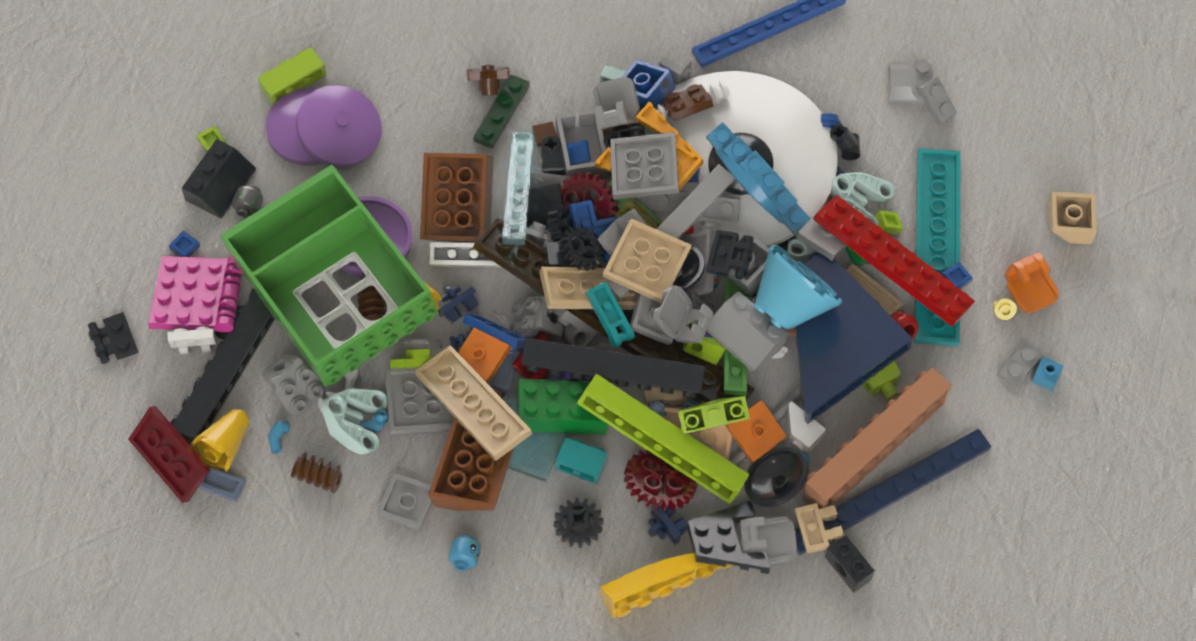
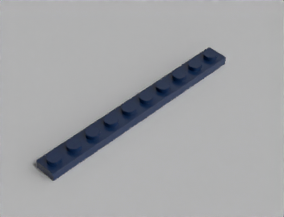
M978 428L837 506L836 520H822L825 530L841 526L842 531L847 530L989 451L991 445ZM797 528L795 530L797 553L800 556L806 550L800 529Z

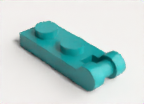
M606 281L585 292L609 336L610 344L614 348L620 346L623 341H630L635 337L629 322ZM618 326H619L620 329H621V333H619V334H618V332H617V330H616V327H618Z

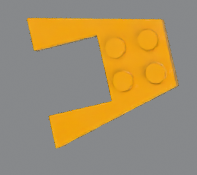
M648 102L638 113L636 120L656 134L675 132L680 191L704 164L703 159L687 141L680 137L677 130L668 124L665 117L660 112H657L653 104ZM608 147L596 160L597 168L612 172L611 148Z

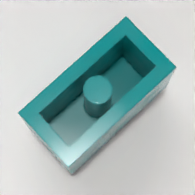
M565 437L555 461V469L598 485L608 461V452H605L599 446L591 447L585 445L579 439Z

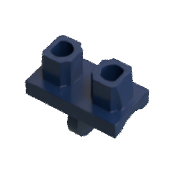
M449 285L444 286L445 294L441 296L442 302L448 299L451 301L441 307L438 314L440 317L444 315L451 324L462 317L456 306L462 303L467 312H470L479 305L476 297L473 295L476 292L475 289L470 287L457 296L456 294L461 291L459 285L451 288Z
M658 506L657 510L653 508L651 511L654 518L648 521L651 525L648 534L650 537L658 535L661 540L668 536L672 543L676 545L680 542L681 536L688 530V524L682 517L675 522L670 520L669 517L676 513V508L675 511H672L670 507H667L664 512L661 506Z

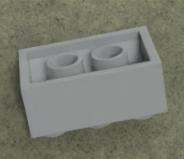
M740 291L721 306L706 330L752 372L756 371L778 353L789 335L782 328L775 326L770 321L771 318L765 313L763 314L758 311L754 304Z

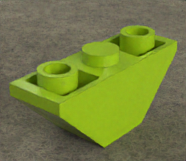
M745 396L717 399L678 411L683 434L750 419Z

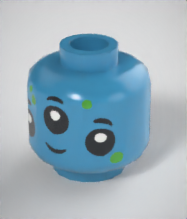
M461 535L452 541L448 560L459 571L472 569L478 563L481 546L474 537Z

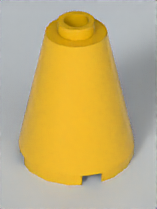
M232 409L193 440L191 447L199 453V457L206 465L221 470V468L225 469L224 472L228 471L233 464L250 424L248 414L241 409Z

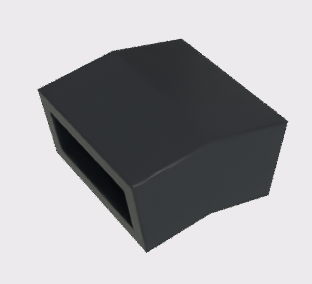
M546 242L545 258L547 267H575V264L571 266L569 259L564 260L565 253L559 251L562 246L558 245V242Z

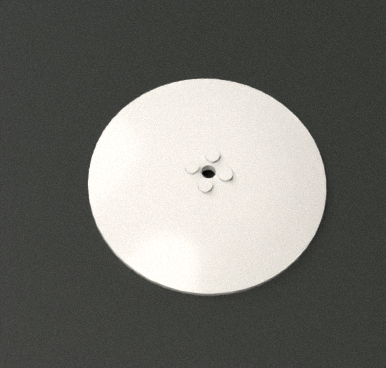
M739 71L704 74L675 85L673 92L679 93L695 84H702L705 90L709 92L711 84L717 87L719 86V81H721L722 84H727L730 91V96H727L728 101L724 98L719 99V104L713 102L714 107L677 121H673L671 116L668 117V124L677 130L680 137L689 143L701 156L704 163L700 167L699 182H687L680 191L692 192L710 174L708 160L713 145L706 139V136L723 122L732 133H749L759 137L768 145L773 156V170L785 182L783 185L798 200L796 203L810 218L825 206L832 191V180L837 174L836 142L830 138L831 128L823 127L821 123L822 112L808 97L794 87L775 78ZM645 127L646 135L656 134L652 130ZM725 191L721 196L741 198L739 220L731 221L700 217L693 224L694 233L711 229L715 231V234L716 230H723L740 235L745 229L768 248L772 244L777 245L788 240L801 230L800 228L793 234L783 223L777 221L749 194L734 195ZM650 210L663 222L671 214V212Z

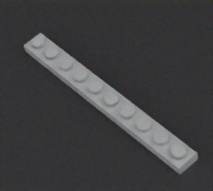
M530 171L527 189L557 183L564 186L563 180H570V176ZM607 181L606 187H609L610 181ZM592 191L591 197L594 201L597 200V194L595 191ZM679 191L677 194L635 198L649 210L672 213L691 192ZM572 193L571 199L577 200L576 195ZM720 196L701 217L738 221L741 198Z

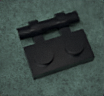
M716 230L706 267L707 273L729 277L730 269H735V278L743 279L745 272L749 268L748 259L749 255L753 253L754 246L752 244L754 238L752 236H745L744 242H739L738 233ZM735 251L741 252L739 260L733 259Z
M124 312L102 319L105 327L101 329L98 328L96 322L88 324L89 338L94 342L96 357L100 359L102 364L108 363L110 361L108 355L115 353L117 360L139 353ZM109 337L111 344L104 345L102 338Z

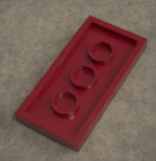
M156 406L149 407L128 439L182 503L190 501L211 470Z

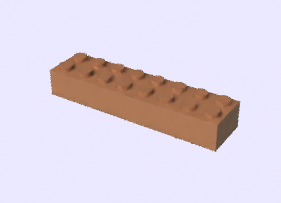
M933 367L927 372L922 371L916 377V382L912 386L907 385L903 388L897 400L892 399L884 407L885 411L880 415L876 413L869 420V425L865 429L860 428L853 435L854 439L849 444L847 442L843 443L837 450L838 454L833 458L828 457L822 463V468L817 473L813 471L809 474L806 485L803 487L802 500L807 505L817 503L819 509L836 505L945 404L952 384Z

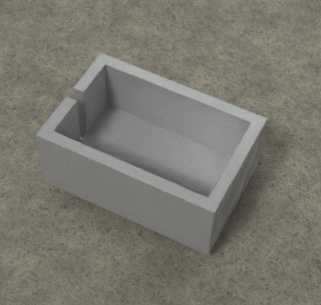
M595 109L579 112L578 127H575V112L556 115V132L561 144L565 176L576 175L577 177L578 173L582 172L585 176L586 173L591 172L592 179L595 175H600V178L609 177V171L597 168L595 164L596 160L606 150L603 131L599 128ZM588 140L591 162L570 166L566 144Z

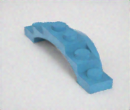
M723 122L706 136V139L713 145L717 155L739 184L761 207L777 221L783 223L793 234L811 219L796 203L798 200L783 185L785 182L756 150L753 152L740 136L736 137Z

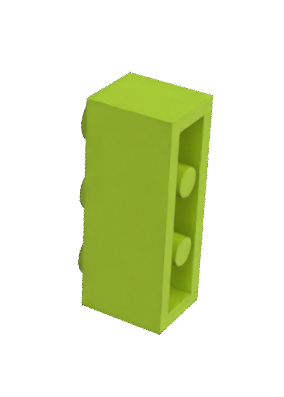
M311 47L302 50L296 56L281 62L274 69L266 71L258 77L260 90L270 103L274 105L286 94L304 89L325 77V64Z

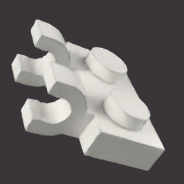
M198 327L196 330L188 331L179 328L175 329L174 332H168V342L171 348L178 347L180 354H189V346H201L202 352L207 353L212 352L211 345H216V335L214 330L208 327Z

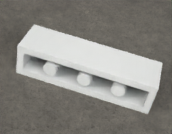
M430 242V267L502 268L473 248L474 243Z

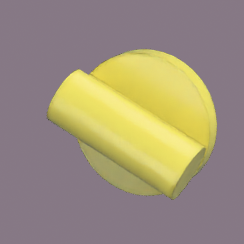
M1003 298L993 302V310L998 318L1008 320L1016 314V303L1011 299Z

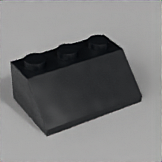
M216 139L181 189L185 201L222 219L232 205L237 189L247 184L256 171V167L236 148Z

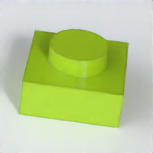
M215 125L196 136L206 153L216 139L226 143V140Z
M879 210L875 215L879 227L886 233L900 234L904 228L897 212Z

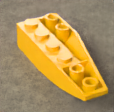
M694 553L676 556L641 567L600 586V596L612 618L616 616L620 618L628 615L631 609L635 607H645L659 596L660 598L667 597L674 589L680 586L681 588H686L694 582L693 580L700 577L702 579L707 578L715 570L721 567L726 569L732 565L726 564V567L696 562Z

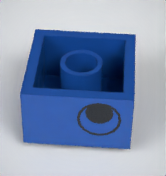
M635 60L622 76L633 81L641 110L648 102H651L657 110L658 104H663L662 99L675 90L671 70L640 60Z

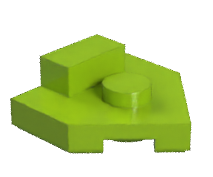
M430 349L406 350V354H400V359H390V367H421L433 357H430Z

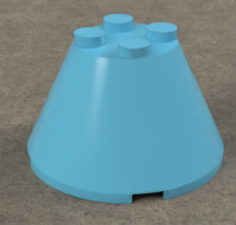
M772 244L769 248L754 307L761 313L771 316L770 321L778 328L782 327L785 330L791 329L842 303L841 298L835 299L837 293L802 262H796L789 256L790 253Z

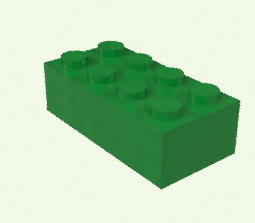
M519 378L516 389V414L531 429V432L606 435L609 424L577 404L590 382Z

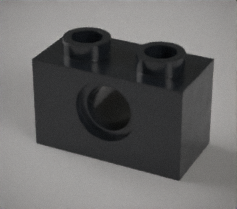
M846 535L827 548L825 558L853 593L872 580L875 570Z

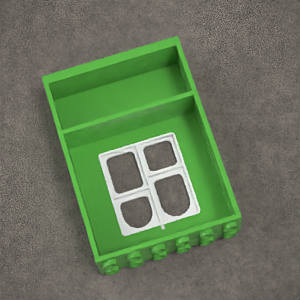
M333 165L328 166L220 235L231 259L325 387L338 382L342 376L356 370L359 365L368 359H373L380 351L393 346L397 340L406 334L413 333L417 327L431 321L438 314L429 288ZM354 261L366 276L347 290H342L332 275L343 266ZM320 281H324L341 304L323 317L318 318L302 298V293ZM368 286H374L388 305L386 314L374 321L365 319L351 302L353 296ZM348 313L357 325L356 332L348 340H335L326 330V325L341 315Z

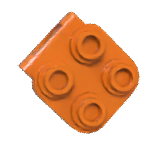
M1040 252L1012 263L1004 273V277L1008 282V291L1021 311L1025 313H1033L1055 303L1059 295L1058 288L1048 274L1051 270Z

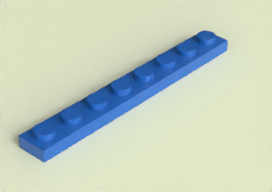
M799 0L693 47L692 54L701 68L840 7L845 4L846 0Z

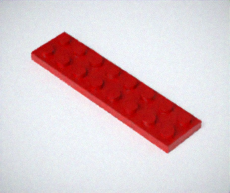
M838 195L815 214L813 218L815 222L953 327L975 303V300L967 293L956 287L949 279L934 270L932 266L917 257L915 253L900 244L898 240L891 237L881 227L874 224L864 214L857 211Z

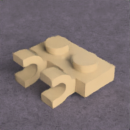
M817 503L795 508L794 512L807 554L827 549L830 546L829 542H837L844 535L841 526L825 530L822 520L832 521L837 519L835 505L819 509Z

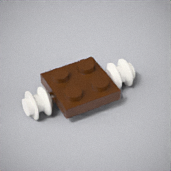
M719 81V86L717 87L711 84L709 92L705 90L702 84L691 85L684 91L679 93L673 92L666 98H663L662 101L666 109L658 104L657 112H660L666 121L669 116H671L673 121H677L714 107L713 102L719 104V99L724 98L728 101L727 96H730V91L727 84H722L721 81Z

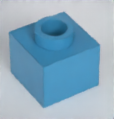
M1043 357L1032 382L1052 391L1064 365Z

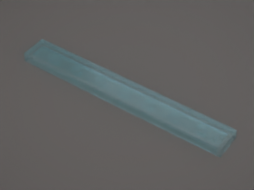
M512 133L503 244L525 245L534 133Z

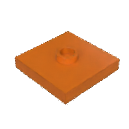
M473 328L458 354L489 385L510 352L511 347Z
M762 400L748 408L750 419L726 425V428L750 463L755 462L787 437Z

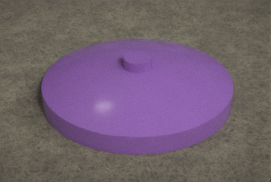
M331 85L319 88L305 98L297 113L296 132L304 149L319 162L329 166L333 165L334 167H350L365 161L373 153L381 137V121L375 106L363 94L349 87Z
M315 88L299 89L286 94L273 105L267 116L266 133L270 146L277 155L293 164L304 166L321 164L304 149L296 132V117L300 106L309 94L317 90Z
M372 196L358 197L406 259L412 246V227L406 214L397 205L386 199ZM354 261L341 268L353 275L366 276Z

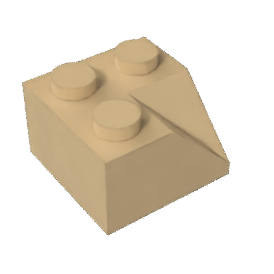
M1051 192L1047 202V223L1052 232L1068 243L1092 244L1097 233L1095 194Z

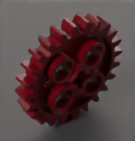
M582 172L578 173L577 177L576 175H571L570 180H563L564 186L560 185L565 206L575 204L571 200L573 193L577 197L576 203L592 200L594 213H599L601 220L612 218L615 214L621 212L615 209V206L619 205L620 202L614 201L613 194L610 192L612 186L606 187L607 179L599 181L600 175H595L592 179L591 172L586 173L585 176ZM592 191H595L597 194L596 201L591 197Z
M647 449L645 453L639 450L638 455L633 454L624 470L625 477L623 481L627 483L626 489H632L630 495L639 496L637 502L646 501L645 507L652 504L654 510H657L658 506H661L664 512L667 507H670L672 511H675L676 506L682 509L684 503L688 505L690 500L693 499L698 486L694 480Z

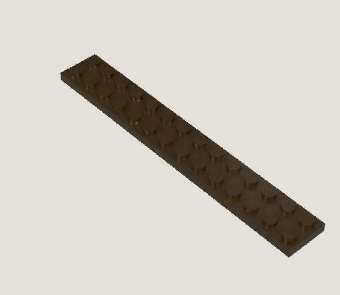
M497 218L477 239L473 248L544 295L539 272L541 267H547L545 249ZM566 309L609 339L594 309ZM622 310L630 324L634 310ZM616 327L618 334L621 333L620 327ZM633 331L635 337L630 341H623L620 347L632 355L705 366L701 395H696L703 402L745 396L747 401L755 388L747 384L746 395H724V368L719 364H712L683 350V342H678L673 339L670 345H666Z

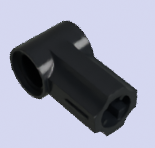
M842 123L835 125L830 131V138L836 142V145L841 150V157L849 161L860 158L859 135L852 133Z

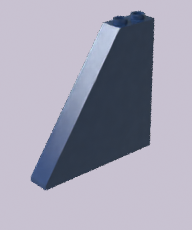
M821 253L813 254L804 265L825 281L837 293L835 299L841 298L842 303L825 313L795 326L804 419L807 424L908 352L912 344V337L835 259L832 261Z

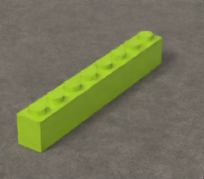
M598 374L594 376L577 402L578 405L728 504H731L749 476L741 468L689 434H683L682 429Z

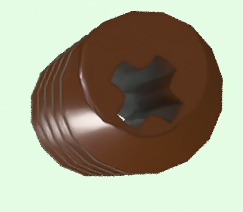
M368 286L357 294L358 311L365 319L374 321L386 314V309L383 308L386 306V302L374 286Z
M307 452L298 457L292 468L291 478L297 476L299 481L305 480L307 484L314 482L315 487L322 486L323 490L326 491L331 489V493H335L338 490L342 480L341 465L338 464L335 469H332V462L329 461L324 466L323 458L318 463H315V455H312L307 460Z

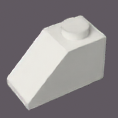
M791 401L786 412L789 442L792 448L809 454L824 438L826 429L816 420L807 424L804 419V411Z

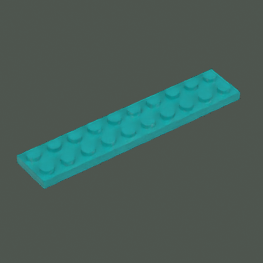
M918 148L915 254L942 275L944 271L960 262L961 151ZM915 299V319L918 322L919 329L914 338V343L958 347L960 344V320L952 327Z

